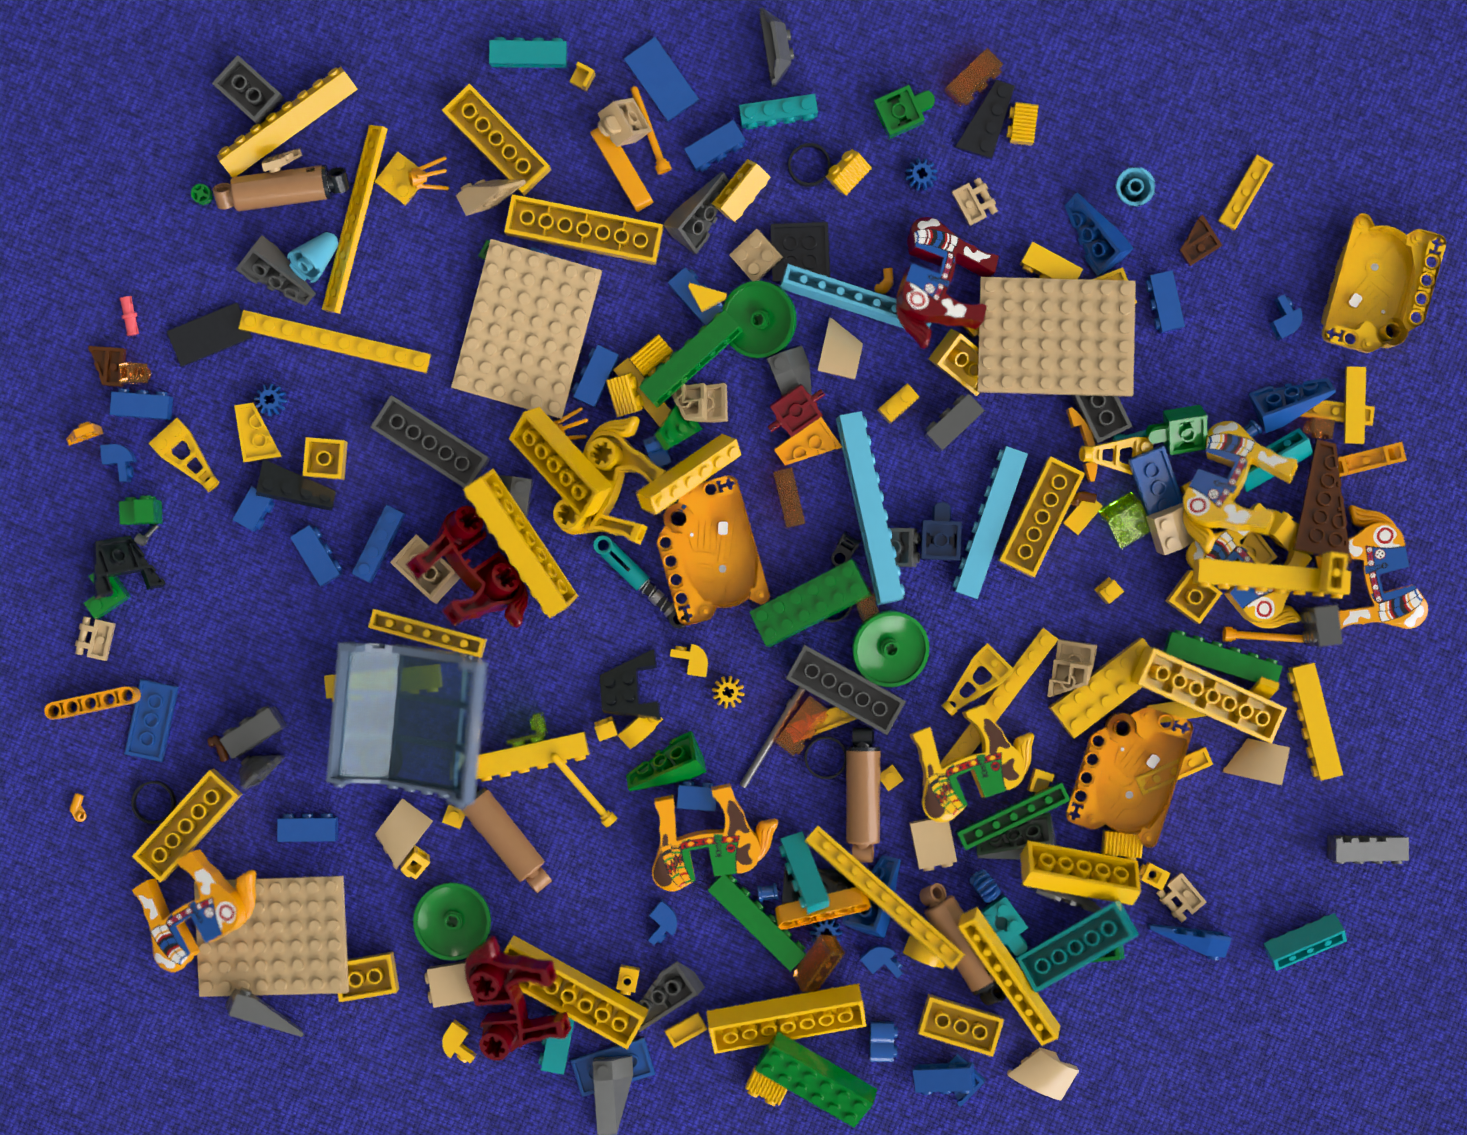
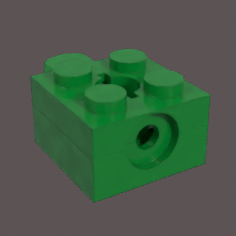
M907 85L874 100V109L888 140L924 124L925 118L922 112L933 107L935 98L930 91H923L914 95L910 85Z
M1201 405L1163 411V423L1149 425L1146 429V436L1152 444L1164 442V446L1170 455L1206 449L1207 414Z

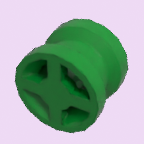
M196 184L191 190V197L198 204L207 205L212 201L213 193L206 185Z

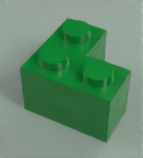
M140 496V500H137V497H126L125 501H119L120 524H162V501L156 500V497Z
M93 572L91 575H89V578L91 579V581H92L93 584H94V572ZM117 576L108 577L114 592L112 596L95 599L93 596L84 602L94 619H101L131 598V595Z

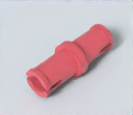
M132 296L119 298L123 311L121 316L125 321L127 336L138 335L139 331L136 321L138 316L134 312Z

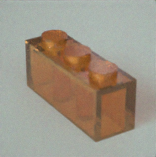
M987 48L945 88L944 92L959 107L963 104L967 106L973 101V95L977 91L981 93L988 86L987 82L991 78L995 80L1002 73L1000 69L1003 63Z
M792 467L773 472L786 529L806 524Z
M809 696L774 742L794 756L795 753L799 755L805 747L803 742L806 738L811 739L817 731L815 729L818 723L822 724L828 717L826 713L828 709Z
M820 935L792 975L802 992L818 991L845 954L835 935Z

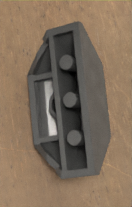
M759 8L772 88L776 87L791 66L794 52L793 47L789 48L788 41L791 40L790 29H786L785 23L769 11Z

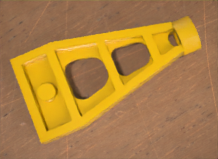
M179 418L173 420L149 442L150 446L161 458L199 482L208 492L212 491L220 483L211 471L191 431ZM181 441H185L190 449V455L184 460L172 454V449ZM195 457L202 465V469L198 473H194L187 467V464Z
M1129 437L1094 446H1082L1079 450V459L1082 462L1096 463L1132 475L1130 466L1120 462V450L1131 447L1132 457L1153 449V444L1149 441L1148 437ZM1104 449H1113L1112 461L1102 459Z
M987 643L973 657L948 700L941 706L953 716L960 708L1001 685L1015 670ZM980 666L985 667L992 675L991 680L983 685H978L973 680V674ZM966 682H970L976 688V691L969 697L964 698L960 695V690ZM950 702H955L956 707L954 708Z

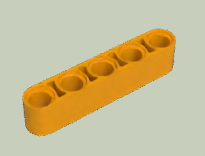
M599 127L590 131L636 212L654 203L622 147H616L611 141L610 136H604Z
M128 686L55 701L46 705L44 713L49 719H63L129 705L140 700L141 692L137 687ZM128 690L132 692L130 700L126 696ZM110 694H112L114 697V701L112 704H110L108 701V697ZM92 698L96 702L93 708L90 706V700ZM73 702L77 704V710L75 712L72 710ZM55 706L59 709L57 716L53 712Z
M857 887L827 894L829 907L807 914L805 908H801L799 901L782 904L775 908L779 929H790L863 912L871 907L869 897Z

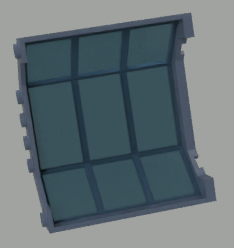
M340 642L338 644L326 782L334 783L335 787H345V784L350 783L385 784L390 789L403 787L404 791L408 792L420 790L421 794L426 795L438 793V797L448 798L447 803H452L457 808H466V805L473 804L487 662L481 661L477 657L472 659L473 655L402 644L384 645L383 643Z

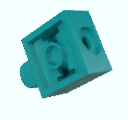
M1004 894L980 910L1001 942L1006 945L1013 955L1021 956L1027 951V943L1020 934L1028 927Z

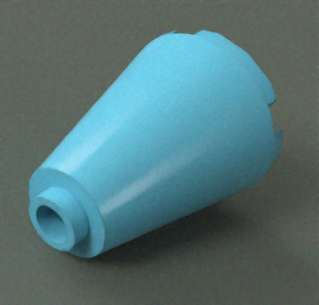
M1128 168L1117 179V194L1125 204L1141 206L1147 203L1154 194V178L1144 168Z
M325 232L290 251L287 260L290 258L291 264L289 266L292 271L304 281L309 279L311 283L316 282L339 245L337 237L332 233Z

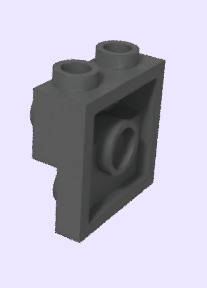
M890 528L892 532L891 545L896 550V565L899 567H916V563L920 562V552H917V544L921 542L920 533H917L915 528Z

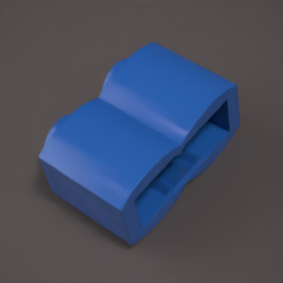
M870 1021V1062H893L894 1057H897V1045H894V1038L898 1037L897 1026H894L893 1021Z

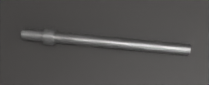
M799 686L792 699L789 698L786 703L787 707L739 785L746 788L791 713L793 710L796 711L799 706L798 702L805 692V689Z

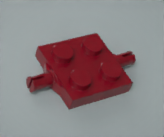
M799 384L769 405L775 413L777 420L767 427L773 432L781 426L793 437L823 416L817 407L816 401L825 396L824 392L820 389L811 395L806 392L802 384Z

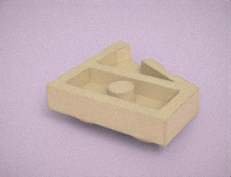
M298 148L264 158L262 162L263 170H269L270 173L281 170L282 166L301 157V150Z

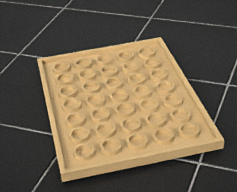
M491 239L451 388L529 410L540 407L547 415L562 419L603 270Z
M981 277L980 304L987 305L984 321L979 326L977 392L1132 397L1136 281Z
M343 876L257 878L255 882L256 902L254 910L240 928L216 941L205 943L196 927L197 946L200 950L197 954L199 997L230 996L234 989L241 990V988L251 990L254 995L349 992ZM227 879L226 881L236 889V879ZM194 881L195 900L200 899L199 890Z

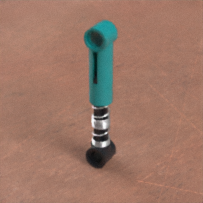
M597 537L593 545L595 551L636 591L638 589L642 590V594L645 593L648 596V600L654 606L657 605L660 611L664 612V615L667 617L666 619L674 628L680 629L685 627V625H678L674 622V616L677 614L674 603L671 604L668 598H665L664 594L650 583V577L609 537ZM601 540H606L609 543V547L605 551H601L598 547ZM612 551L625 565L622 566L609 553ZM683 611L684 618L686 622H688V615L685 611Z

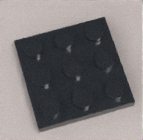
M828 222L770 224L771 244L783 256L772 268L773 282H781L784 270L788 264L830 277Z

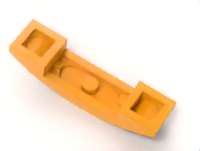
M1072 407L1068 408L1066 412L1071 428L1079 426L1084 445L1094 446V438L1084 419ZM1092 462L1083 464L1088 483L1095 481L1097 464Z
M1398 442L1339 457V477L1406 461L1403 443Z

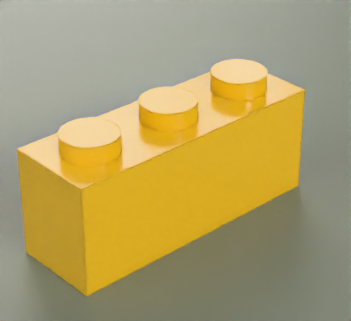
M747 159L713 201L712 205L725 217L735 222L742 216L743 211L754 201L755 196L766 186L767 181L771 177L757 163Z
M1034 242L1030 244L1020 263L1024 271L1030 274L1034 272L1040 275L1039 278L1078 279L1083 271L1081 267Z

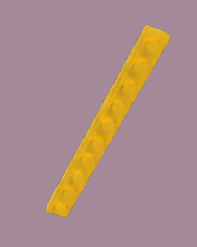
M369 125L322 306L324 311L340 314L388 130L383 126Z
M243 310L239 325L240 330L426 374L431 354Z
M1045 628L1040 630L1012 667L1015 671L996 688L984 704L990 718L995 723L1058 641V638ZM972 723L968 725L940 762L941 768L954 760L971 755L980 744V735Z
M819 826L806 838L805 842L949 969L952 970L965 955Z

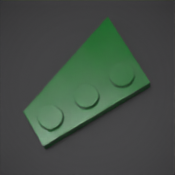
M674 404V408L668 413V417L655 433L656 438L665 451L702 430L698 422L685 420L676 404Z

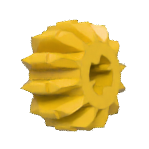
M723 676L721 677L722 685L718 681L715 682L720 688H712L713 692H719V694L713 696V699L720 697L718 705L725 701L724 708H728V702H731V706L734 708L735 703L733 700H736L738 703L742 702L737 695L744 696L743 692H738L744 686L736 687L735 685L738 684L739 679L731 683L732 676H729L728 682H726ZM724 688L733 689L734 693H731L733 696L723 695Z

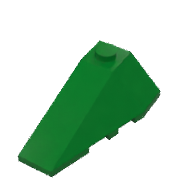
M692 731L674 738L669 742L671 745L663 751L659 749L655 753V757L648 762H642L626 775L628 790L635 791L690 780L706 773L704 757Z

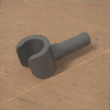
M155 524L145 535L138 533L134 541L141 546L146 545L149 537L159 526Z

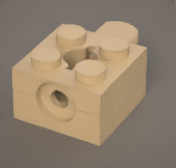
M634 98L614 101L597 113L600 117L598 123L600 131L604 136H610L611 141L616 147L636 143L652 131Z

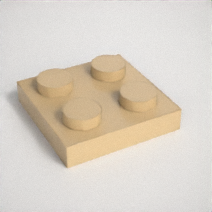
M759 229L750 234L730 254V257L752 281H759L783 258Z

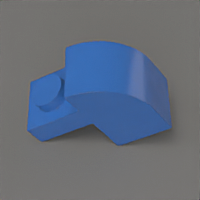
M1285 294L1274 299L1282 317L1269 324L1278 341L1294 333L1302 322L1301 308L1293 311V303Z
M656 436L643 440L648 456L656 466L663 468L672 464L668 451L663 449Z
M100 445L102 465L118 464L119 482H132L131 477L134 476V471L130 463L137 462L135 454L129 448L122 445Z
M662 899L649 914L660 925L648 939L653 945L657 942L660 944L666 938V931L673 936L677 928L676 912Z
M872 946L859 957L872 974L884 964L896 978L903 974L900 969L903 966L896 958L891 959L896 953L889 946Z

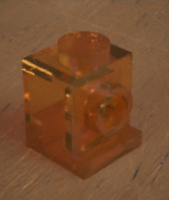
M133 362L119 364L120 383H148L151 377V370L148 368V364Z
M1316 417L1308 418V421L1304 423L1303 432L1311 434V438L1323 439V436H1325L1324 440H1332L1335 420Z

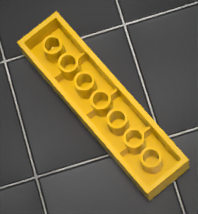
M512 194L504 232L507 236L656 265L664 227L663 224Z
M494 468L463 489L466 498L473 503L478 516L483 518L487 524L488 531L495 536L499 547L506 552L510 564L516 567L520 579L526 582L530 588L531 595L540 603L543 613L551 618L569 607L578 597V594Z
M1145 646L1130 681L1271 744L1287 708L1148 646Z
M513 935L504 951L505 954L523 955L539 960H552L557 975L551 987H543L532 982H519L518 984L522 992L560 1013L567 1012L568 1017L625 1049L629 1048L649 1009Z
M859 984L707 1011L714 1054L769 1044L777 1032L794 1040L866 1026Z

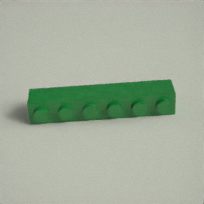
M725 310L722 313H717L711 323L701 327L698 334L694 338L688 339L682 349L675 351L665 364L663 363L656 368V372L653 375L646 377L641 382L639 388L658 408L740 335L743 330Z
M1179 630L1168 633L1163 653L1174 658L1255 683L1261 677L1275 682L1279 680L1283 666L1277 665V660L1267 658L1264 661L1259 659L1260 655L1251 652L1245 655L1241 653V649L1231 646L1230 649L1222 648V643L1212 641L1209 644L1204 642L1205 638L1193 635V638L1186 637V632Z
M1057 782L956 830V833L963 848L967 850L1070 801V798L1063 784Z
M732 874L719 876L708 887V891L791 971L806 956L804 951L806 947L799 940L795 942L791 938L792 933L788 929H779L776 917L771 913L767 915L763 911L765 907L758 900L754 902L749 897L751 893L744 886L740 888L736 884L737 879Z

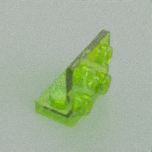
M1132 492L1098 511L1101 518L1109 525L1121 549L1150 532L1146 519L1147 514L1140 500Z
M543 712L533 714V718L530 719L531 728L536 730V733L507 740V744H512L515 747L524 745L526 743L525 740L531 739V743L543 740L544 736L548 734Z

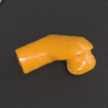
M892 268L883 269L884 279L880 284L875 285L874 290L876 293L886 294L894 284Z
M75 793L70 806V812L76 821L83 822L87 817L81 805L84 795Z

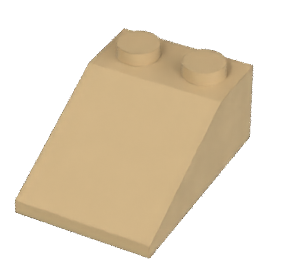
M483 179L474 185L471 183L461 187L462 191L456 197L467 216L494 208L526 184L525 180L485 181Z
M1183 503L1146 516L1157 553L1167 555L1185 548L1194 541L1184 526Z
M416 534L390 563L429 600L437 604L460 577L450 564L441 557L427 572L417 579L406 564L415 555L423 553L429 545Z

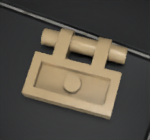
M981 178L974 180L976 185L974 189L968 183L952 191V195L969 227L987 217L984 212L985 209H989L991 215L998 212L995 206L996 202L994 198L990 197L987 191L988 187L986 183L982 182ZM979 193L985 201L983 204H980L976 197Z
M83 616V621L79 625V638L75 642V646H77L75 654L83 655L85 648L88 649L87 657L107 661L116 623L95 619L94 626H91V618ZM88 631L92 632L90 643L86 642Z
M1181 872L1166 884L1171 891L1166 894L1164 890L1159 889L1156 892L1160 897V902L1163 905L1166 904L1171 910L1172 916L1174 918L1177 917L1181 923L1187 919L1183 914L1186 909L1191 914H1194L1207 903ZM1175 896H1176V897L1180 900V902L1182 903V904H1181L1180 906H1178V907H1177L1176 904L1171 900V899L1174 898Z

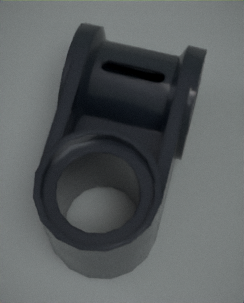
M845 530L831 555V564L834 567L842 565L835 562L834 557L836 554L844 556V563L849 561L858 548L861 539H855Z

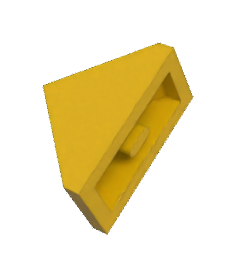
M689 283L688 286L701 312L721 303L727 297L726 293Z

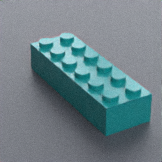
M1117 901L1016 959L1036 993L1139 936L1123 905L1120 901Z

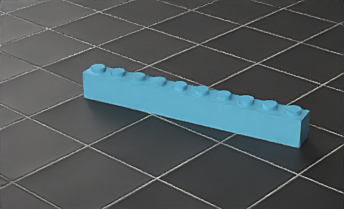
M862 411L839 415L836 418L876 603L881 605L900 601L903 599L905 591L903 584H900L899 581L900 568L895 563L896 550L891 545L892 532L887 527L886 520H888V514L882 505L884 497L878 487L880 481L879 474L874 469L875 456L870 451L871 438L867 435L865 429L867 427V420L862 415Z

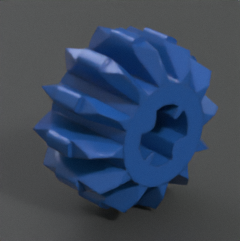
M919 158L916 159V165L910 162L909 166L911 169L908 168L905 171L907 174H910L906 176V181L912 180L909 186L913 187L916 184V191H919L920 186L926 191L927 185L932 188L934 186L932 181H937V177L933 175L937 173V169H931L934 165L933 162L926 165V158L923 160V164H921ZM923 171L925 176H923V179H920L919 174L916 173Z
M272 383L269 385V389L266 385H263L264 392L257 390L260 397H254V400L260 401L255 405L256 408L262 407L260 413L265 414L267 412L268 416H272L273 411L276 415H279L278 408L285 410V407L281 404L288 403V400L282 399V397L287 395L286 392L280 393L282 387L277 386L275 388ZM274 396V403L268 404V397Z
M985 870L976 872L970 878L972 887L984 902L994 901L1001 894L996 882Z
M835 918L831 919L830 922L828 920L818 922L819 925L811 924L816 929L810 931V935H816L811 940L812 942L819 940L817 943L818 948L821 947L822 943H824V949H828V943L834 948L835 943L833 940L841 941L836 936L842 935L841 930H836L841 925L840 923L833 925ZM824 928H828V931H831L828 937H824L823 934L821 935V932H824Z

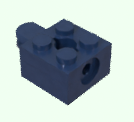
M939 502L934 505L932 520L921 521L920 559L960 560L962 522L951 521V507L945 502Z

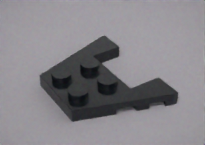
M131 536L94 542L93 571L95 599L110 597L114 594L108 577L141 572L147 590L161 588L166 583L163 578L160 579L155 573L156 569L154 566L149 565L144 558L145 554Z
M654 649L600 675L601 705L604 713L622 716L633 715L638 718L648 717L654 720H661L659 702L640 704L638 671L657 668L656 652Z

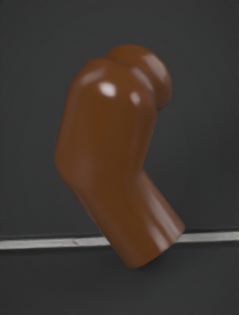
M1084 491L1075 493L1070 505L1079 506L1080 501L1095 503L1097 494Z
M213 735V737L207 739L209 747H216L220 762L229 760L228 752L219 740L221 738Z

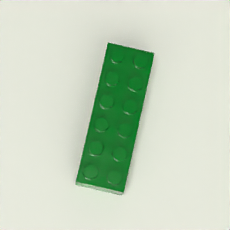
M851 559L750 611V614L765 645L772 647L872 596L856 562Z
M780 1032L776 1033L760 1054L755 1071L854 1128L874 1104L877 1092L875 1087Z

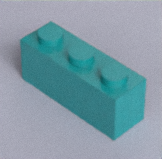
M553 1010L551 1015L558 1014L560 1012ZM569 1018L572 1029L565 1039H543L542 1045L545 1046V1052L540 1053L539 1064L542 1065L541 1071L564 1075L574 1026L573 1019Z

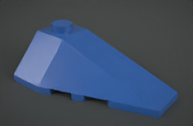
M1075 193L1065 204L1071 224L1076 228L1080 237L1078 239L1079 244H1082L1085 250V259L1097 276L1102 275L1121 262L1134 249L1125 236L1079 193Z
M1328 378L1304 381L1302 385L1292 386L1289 383L1285 384V387L1280 388L1268 386L1248 394L1260 425L1265 433L1284 427L1336 393V389Z
M882 855L871 873L895 893L901 860ZM870 898L871 907L868 910L844 916L842 924L881 938H885L891 918Z
M1149 923L1147 925L1150 930L1207 956V959L1219 960V957L1225 958L1231 942V937L1224 932Z

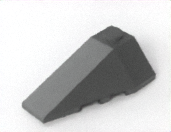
M720 172L675 209L663 224L675 240L694 254H697L710 236L708 233L712 223L715 224L717 221L716 214L718 209L712 203L729 183V179L724 172Z
M261 235L236 268L238 272L256 284L258 282L263 283L271 291L276 289L282 292L285 297L304 306L316 294L306 281L299 278L289 266L291 263L279 248L263 235Z
M802 346L767 358V363L781 396L799 384H802L806 392L812 395L810 365Z
M283 754L247 756L241 762L242 767L239 769L241 787L245 790L259 785L285 756Z
M1051 813L1041 814L978 844L977 857L985 859H1021L1020 854L1028 841L1057 846Z
M677 961L659 974L658 978L638 1003L649 1009L638 1030L639 1032L697 996L705 988L693 970Z
M234 989L225 1003L229 1016L303 1037L304 1033L299 1026L252 994V991L249 989Z
M632 1056L594 1057L593 1059L597 1135H615L618 1132L633 1078Z

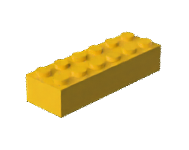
M470 83L442 109L444 115L508 180H525L526 184L518 189L523 196L551 171L549 164Z
M540 407L523 412L509 440L581 519L596 514L613 486Z
M1051 456L1047 458L998 559L999 562L1032 578L1035 577L1085 475L1084 472Z
M1138 638L1093 672L1088 685L1070 690L1049 706V709L1071 738L1075 739L1142 688V686L1130 681L1145 646L1150 647L1144 638Z
M215 769L209 770L132 857L159 882L165 881L179 866L177 860L191 852L242 796V793Z
M1028 841L1020 854L1023 886L1112 902L1120 901L1128 905H1133L1141 893L1139 867L1136 860Z

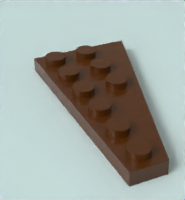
M1317 439L1315 441L1293 550L1320 557L1328 552L1347 554L1349 556L1347 557V563L1350 564L1352 559L1349 552L1350 544L1347 537L1346 514L1341 492L1342 484L1338 470L1337 447L1335 443Z

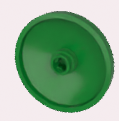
M751 281L740 285L728 296L722 309L743 330L730 345L737 352L748 357L765 358L779 353L791 341L796 329V310L791 298L782 288L770 282Z
M883 611L869 617L857 630L852 645L853 659L860 673L870 682L882 687H898L915 679L925 667L929 656V640L924 628L912 616L900 611Z
M456 882L443 883L430 889L420 899L414 913V931L421 946L431 955L444 960H460L467 958L474 949L486 941L491 928V914L487 902L474 888Z

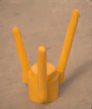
M444 156L420 167L412 168V171L408 172L410 185L415 186L416 189L448 190V186L424 184V182H427V177L446 173V169L431 172L422 171L445 161L447 157Z
M580 407L562 417V419L554 421V423L566 435V429L588 422V419L585 418L565 426L560 424L582 411ZM574 435L567 437L570 440L585 439L586 435Z

